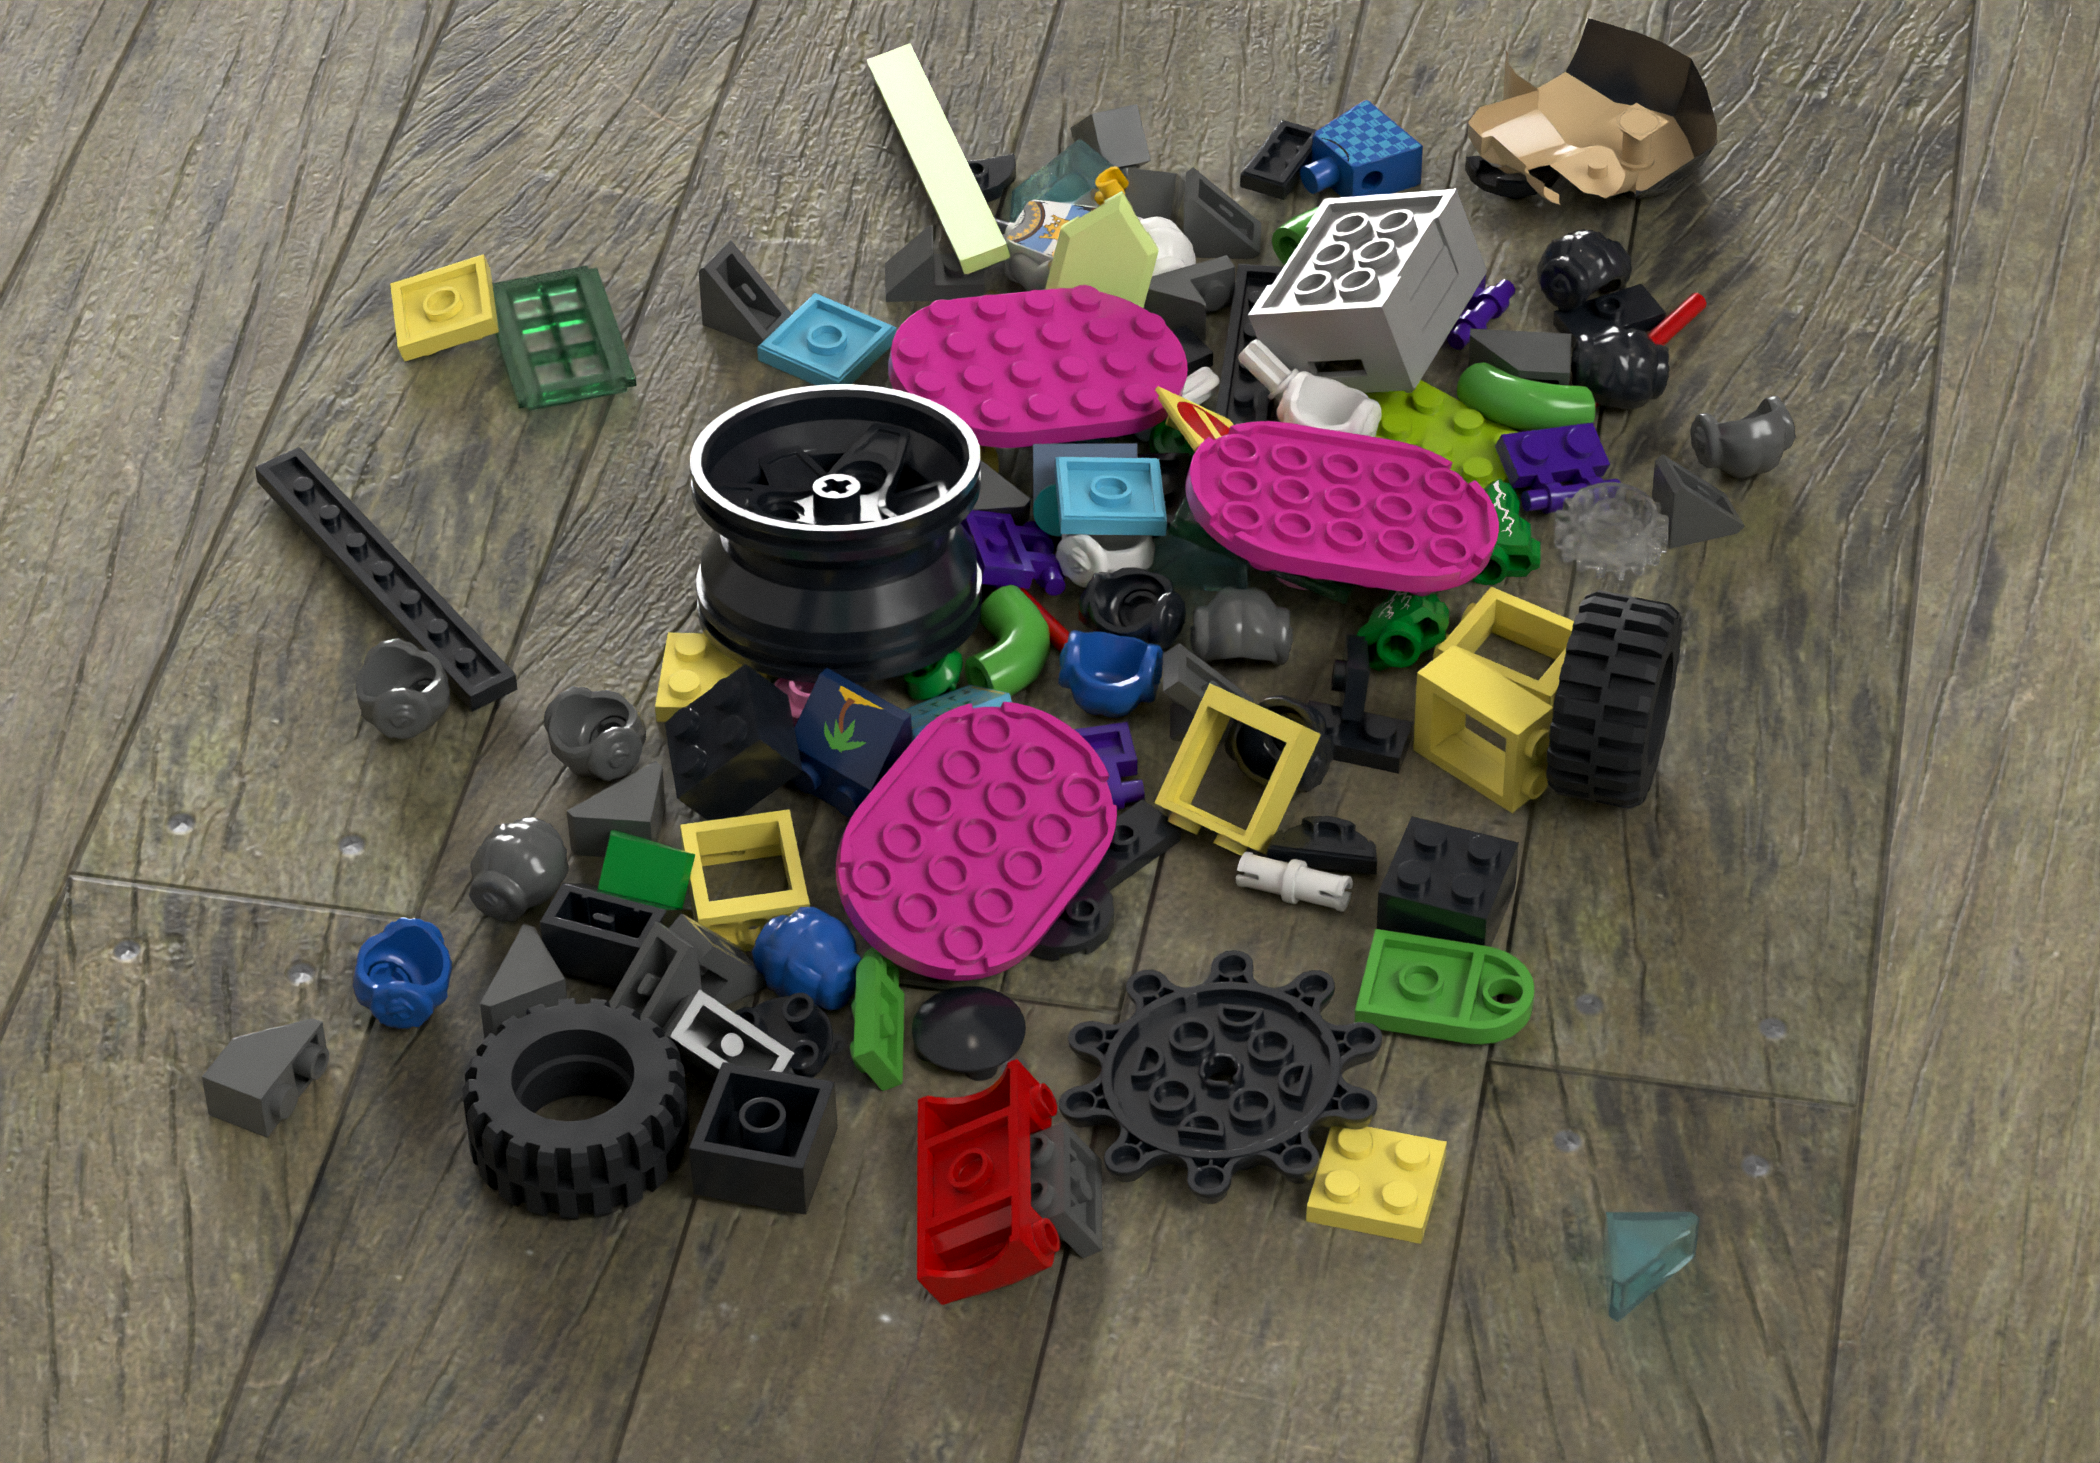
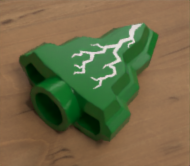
M1498 479L1497 481L1490 482L1484 488L1497 512L1499 533L1487 566L1479 575L1472 579L1474 582L1482 585H1495L1502 582L1506 577H1527L1532 570L1540 568L1541 542L1531 537V524L1519 516L1520 501L1511 484Z
M1390 590L1388 598L1373 610L1369 622L1362 626L1357 633V636H1365V640H1367L1369 667L1377 671L1389 667H1407L1417 661L1420 653L1446 640V629L1449 624V609L1444 602L1439 600L1436 594L1431 593L1427 596H1418L1410 592Z

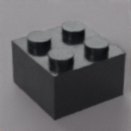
M747 664L738 668L728 677L719 680L710 690L688 706L679 709L669 720L664 722L677 799L708 821L742 815L803 771L788 695Z
M1412 816L1378 891L1377 929L1491 947L1516 889L1519 842Z
M722 1062L689 1147L693 1194L806 1215L838 1129L835 1082Z

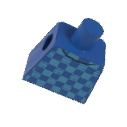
M1365 100L1315 132L1312 137V163L1301 168V180L1307 191L1312 194L1328 187L1332 188L1341 197L1396 193L1421 184L1423 146L1370 101Z

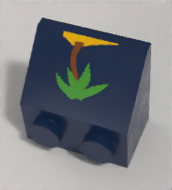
M826 668L819 674L794 727L803 771L793 777L790 782L795 784L802 792L818 797L835 807L844 816L851 818L859 805L911 744V714Z

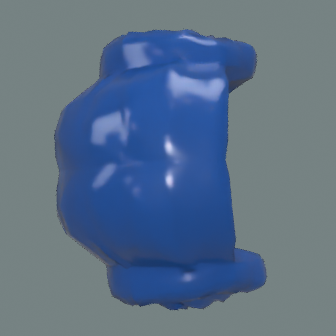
M1073 630L1069 633L1068 641L1064 644L1059 657L1061 670L1058 684L1063 688L1071 689L1076 704L1085 712L1093 715H1104L1109 718H1119L1132 712L1140 702L1151 703L1155 701L1157 689L1161 683L1160 678L1162 677L1163 651L1159 645L1147 644L1134 637L1117 636L1106 632L1084 633Z
M800 907L790 916L780 915L769 919V922L763 926L751 952L754 967L763 973L769 990H772L779 997L790 996L795 993L808 994L820 1008L827 1010H838L847 1004L856 989V967L862 959L857 954L856 940L845 923L815 907Z
M401 917L396 922L392 921L386 925L383 932L369 937L360 947L353 976L354 994L359 1004L370 1010L381 1024L399 1029L420 1027L429 1019L434 1009L447 999L452 961L439 928L421 919Z

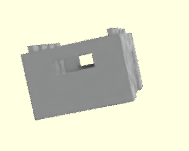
M1457 189L1324 199L1306 226V234L1274 283L1267 285L1248 314L1256 336L1290 371L1296 368L1299 372L1306 371L1314 376L1333 379L1363 393L1404 390L1405 393H1412L1487 273ZM1361 359L1365 370L1317 371V369H1323L1327 361Z

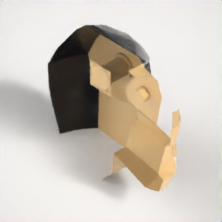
M1588 18L1581 41L1566 72L1539 88L1534 87L1515 73L1509 64V54L1506 50L1503 101L1479 107L1468 122V137L1479 155L1492 166L1498 167L1507 174L1521 173L1525 175L1527 182L1540 196L1550 202L1560 204L1559 194L1545 187V183L1531 176L1528 170L1550 165L1581 191L1596 194L1603 198L1622 194L1632 200L1650 198L1676 187L1704 164L1717 144V124L1707 88L1691 58L1663 42L1646 35Z

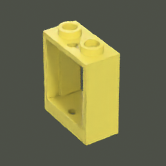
M1490 587L1477 604L1471 603L1468 605L1458 626L1450 635L1446 633V640L1436 645L1433 660L1454 645L1554 707L1561 667L1564 663L1566 647L1572 633L1574 621L1494 587ZM1494 633L1556 660L1543 676L1536 680L1479 656L1475 652L1487 637Z
M1452 645L1417 672L1413 750L1513 813L1528 800L1538 798L1548 786L1546 776L1548 767L1547 751L1550 741L1549 733L1553 718V707ZM1466 714L1506 738V752L1465 727Z
M1209 683L1154 803L1172 811L1168 822L1197 835L1201 826L1217 832L1214 843L1242 856L1249 847L1266 854L1267 848L1281 823L1321 734ZM1230 718L1286 743L1246 830L1191 805Z
M790 809L680 825L682 850L695 854L688 890L694 921L747 952L752 951L759 933L762 931L763 926L769 922V919L780 915L790 916L800 907H810ZM782 855L789 890L709 902L702 866ZM751 926H759L756 929H748Z

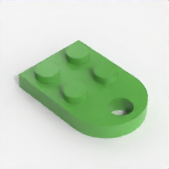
M1375 929L1355 1008L1354 1023L1367 1022L1377 1026L1380 1030L1467 1044L1496 1043L1512 1037L1528 1023L1533 1011L1534 982L1526 966L1516 957L1503 950L1470 943ZM1499 994H1508L1516 997L1518 1001L1503 1004L1496 1002L1492 997Z

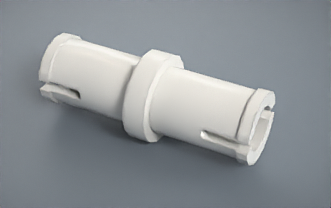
M1244 852L1237 871L1245 872L1244 875H1236V884L1239 887H1249L1281 895L1283 902L1297 904L1299 900L1343 912L1347 908L1352 894L1351 892L1344 891L1345 888L1351 889L1353 887V880L1350 876H1340L1307 868V863L1298 859H1292L1287 863L1254 855L1252 852Z

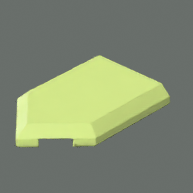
M1123 191L1105 200L1104 204L1082 217L1077 216L1061 226L1045 290L1088 285L1096 288L1099 292L1120 297L1144 308L1159 248L1134 213L1133 207Z

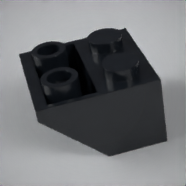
M562 883L542 917L540 927L542 941L562 973L618 987L655 921L669 928L681 913L691 919L693 916L692 910L674 908L597 890L598 886L590 883Z

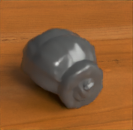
M1779 396L1765 398L1757 410L1736 421L1719 423L1711 414L1701 413L1695 416L1690 429L1691 444L1695 450L1698 462L1706 468H1718L1737 479L1747 478L1754 474L1767 473L1779 465L1783 452L1791 448L1796 438L1793 419Z
M1229 586L1221 589L1207 606L1196 607L1193 611V626L1190 627V641L1193 654L1206 664L1212 660L1244 657L1270 661L1278 666L1285 665L1289 659V652L1293 643V628L1290 627L1291 612L1287 608L1277 607L1266 591L1257 587L1238 589Z
M400 638L382 641L368 651L364 665L356 679V694L361 709V716L367 722L374 725L389 738L409 739L428 730L444 715L450 704V692L446 672L438 658L430 652L420 651L414 644L404 642Z
M571 686L566 691L559 693L549 703L544 714V727L548 732L551 752L574 774L581 777H590L592 780L598 778L604 781L617 780L627 775L639 763L642 747L646 740V727L636 707L619 693L610 690L592 692L585 687Z
M523 817L515 820L513 823L495 825L492 832L478 848L470 863L473 881L471 882L469 897L476 908L483 914L500 921L515 922L518 918L522 917L528 908L543 904L554 895L569 871L567 849L564 847L563 840L558 831L551 824L534 817Z

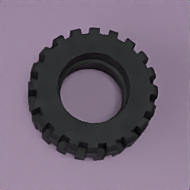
M1601 590L1586 595L1585 599L1582 600L1579 606V613L1576 615L1573 623L1572 633L1566 647L1564 663L1561 667L1549 733L1550 741L1547 751L1548 767L1546 776L1548 785L1558 795L1627 809L1642 805L1645 802L1647 792L1650 791L1653 776L1658 766L1659 755L1666 734L1665 731L1670 715L1680 656L1682 616L1671 604Z
M575 998L559 1000L558 1006L545 1008L542 1003L528 1008L526 1016L520 1019L512 1016L501 1023L497 1028L498 1035L495 1036L490 1033L476 1049L477 1056L474 1055L469 1061L464 1074L465 1085L462 1087L472 1160L479 1167V1174L485 1183L494 1190L498 1189L500 1197L517 1207L523 1202L526 1203L527 1211L546 1217L549 1211L557 1212L562 1219H578L580 1213L594 1212L595 1217L609 1215L612 1213V1207L623 1204L625 1208H628L643 1199V1192L648 1189L653 1193L668 1179L667 1171L672 1172L677 1168L684 1155L683 1146L688 1142L690 1127L684 1065L680 1061V1052L674 1042L665 1036L664 1030L649 1018L641 1021L640 1013L623 1005L619 1009L610 1008L609 1002L598 999H591L590 1004H576ZM575 1095L600 1096L619 1103L611 1110L599 1116L581 1121H555L534 1114L543 1106L555 1100Z

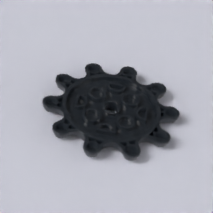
M1237 950L1225 951L1216 956L1211 964V973L1208 979L1197 986H1176L1159 971L1142 970L1130 976L1126 984L1127 994L1136 1005V1011L1130 1019L1119 1024L1086 1021L1077 1024L1070 1030L1068 1042L1071 1050L1079 1059L1095 1064L1102 1068L1094 1081L1086 1085L1073 1087L1063 1093L1059 1100V1109L1063 1117L1072 1126L1081 1128L1094 1125H1109L1121 1131L1117 1141L1107 1149L1104 1156L1107 1170L1116 1180L1121 1182L1135 1181L1156 1166L1165 1164L1176 1165L1188 1170V1188L1198 1201L1205 1204H1215L1222 1201L1230 1188L1232 1176L1239 1170H1249L1257 1165L1271 1167L1278 1171L1287 1181L1302 1184L1313 1178L1319 1166V1153L1309 1140V1137L1314 1132L1329 1126L1362 1129L1372 1122L1378 1107L1375 1095L1369 1090L1347 1083L1343 1079L1342 1074L1347 1069L1372 1061L1377 1056L1383 1043L1382 1032L1372 1023L1356 1022L1348 1025H1334L1322 1018L1320 1013L1327 1007L1334 995L1335 982L1332 976L1321 970L1303 972L1285 986L1267 987L1259 984L1254 979L1252 958L1248 954ZM1218 1072L1226 1075H1235L1232 1078L1233 1084L1231 1085L1227 1081H1213L1208 1078Z

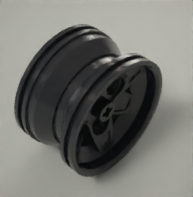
M852 384L806 386L770 393L744 402L712 421L698 436L690 456L693 503L702 519L715 530L703 549L701 564L696 578L699 624L710 643L731 660L741 665L747 664L757 672L782 679L816 683L819 674L826 668L853 683L900 676L931 665L959 648L976 629L981 619V606L983 605L982 571L977 563L975 545L969 533L961 525V522L974 508L981 490L980 447L972 429L958 415L929 399L890 388Z

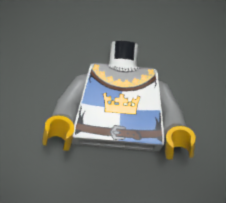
M1110 167L1100 173L1095 180V185L1098 189H1091L1075 201L1060 203L1032 200L1027 202L1015 223L994 218L1011 256L1005 260V275L1009 280L1021 284L1028 291L1045 290L1061 226L1077 216L1082 217L1096 209L1115 194L1121 191L1125 194L1124 189L1128 187L1129 182L1119 167Z

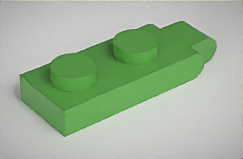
M872 947L865 952L863 959L856 967L855 999L852 1000L851 1004L855 1019L854 1041L850 1044V1052L857 1069L861 1073H867L882 1091H885L903 1083L904 992L899 987V969L897 966Z

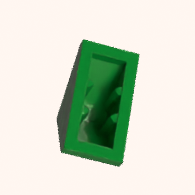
M611 830L597 890L683 909L695 854L628 833Z

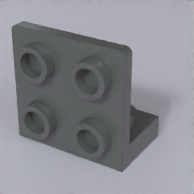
M1065 1122L1030 1135L1031 1206L1042 1218H1048L1054 1224L1059 1239L1061 1241L1065 1240L1082 1258L1102 1251V1160Z

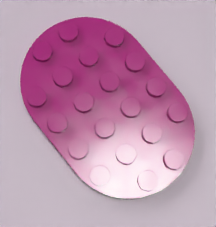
M1079 285L1074 288L1031 290L952 300H936L931 305L912 314L901 324L893 338L888 362V374L893 389L915 394L944 406L966 422L974 432L979 445L997 448L1033 446V444H1055L1117 437L1147 430L1168 417L1167 411L1158 400L1159 395L1155 391L1157 386L1182 397L1188 371L1183 347L1175 334L1166 326L1162 317L1150 313L1128 300L1099 292L1096 288L1088 285Z
M1275 421L1240 423L1230 426L1227 435L1215 440L1208 437L1200 444L1193 455L1186 479V498L1195 520L1218 543L1236 555L1248 560L1251 566L1262 571L1276 570L1307 576L1312 579H1327L1358 584L1367 588L1377 587L1410 592L1418 596H1427L1432 592L1458 587L1479 575L1487 566L1492 556L1499 533V521L1494 504L1476 480L1468 484L1458 473L1450 470L1453 462L1424 448L1395 440Z
M1003 701L1001 707L973 708L972 703L951 709L935 718L916 736L859 805L841 838L836 858L837 888L844 909L854 927L884 957L905 969L927 977L952 981L975 980L996 975L1018 964L1038 945L1066 909V906L1092 876L1113 839L1117 820V805H1113L1112 795L1107 783L1109 773L1102 760L1091 745L1069 725L1044 711L1027 705Z

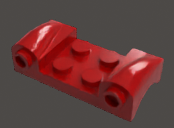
M1018 1059L1007 1062L1000 1078L981 1092L964 1097L944 1098L927 1095L918 1099L917 1280L941 1305L988 1293L1027 1279L1052 1267L1054 1254L1060 1249V1239L1054 1224L1048 1218H1042L1031 1206L1030 1135L1051 1127L1052 1117L1057 1115V1103L1051 1089L1045 1083L1040 1084Z

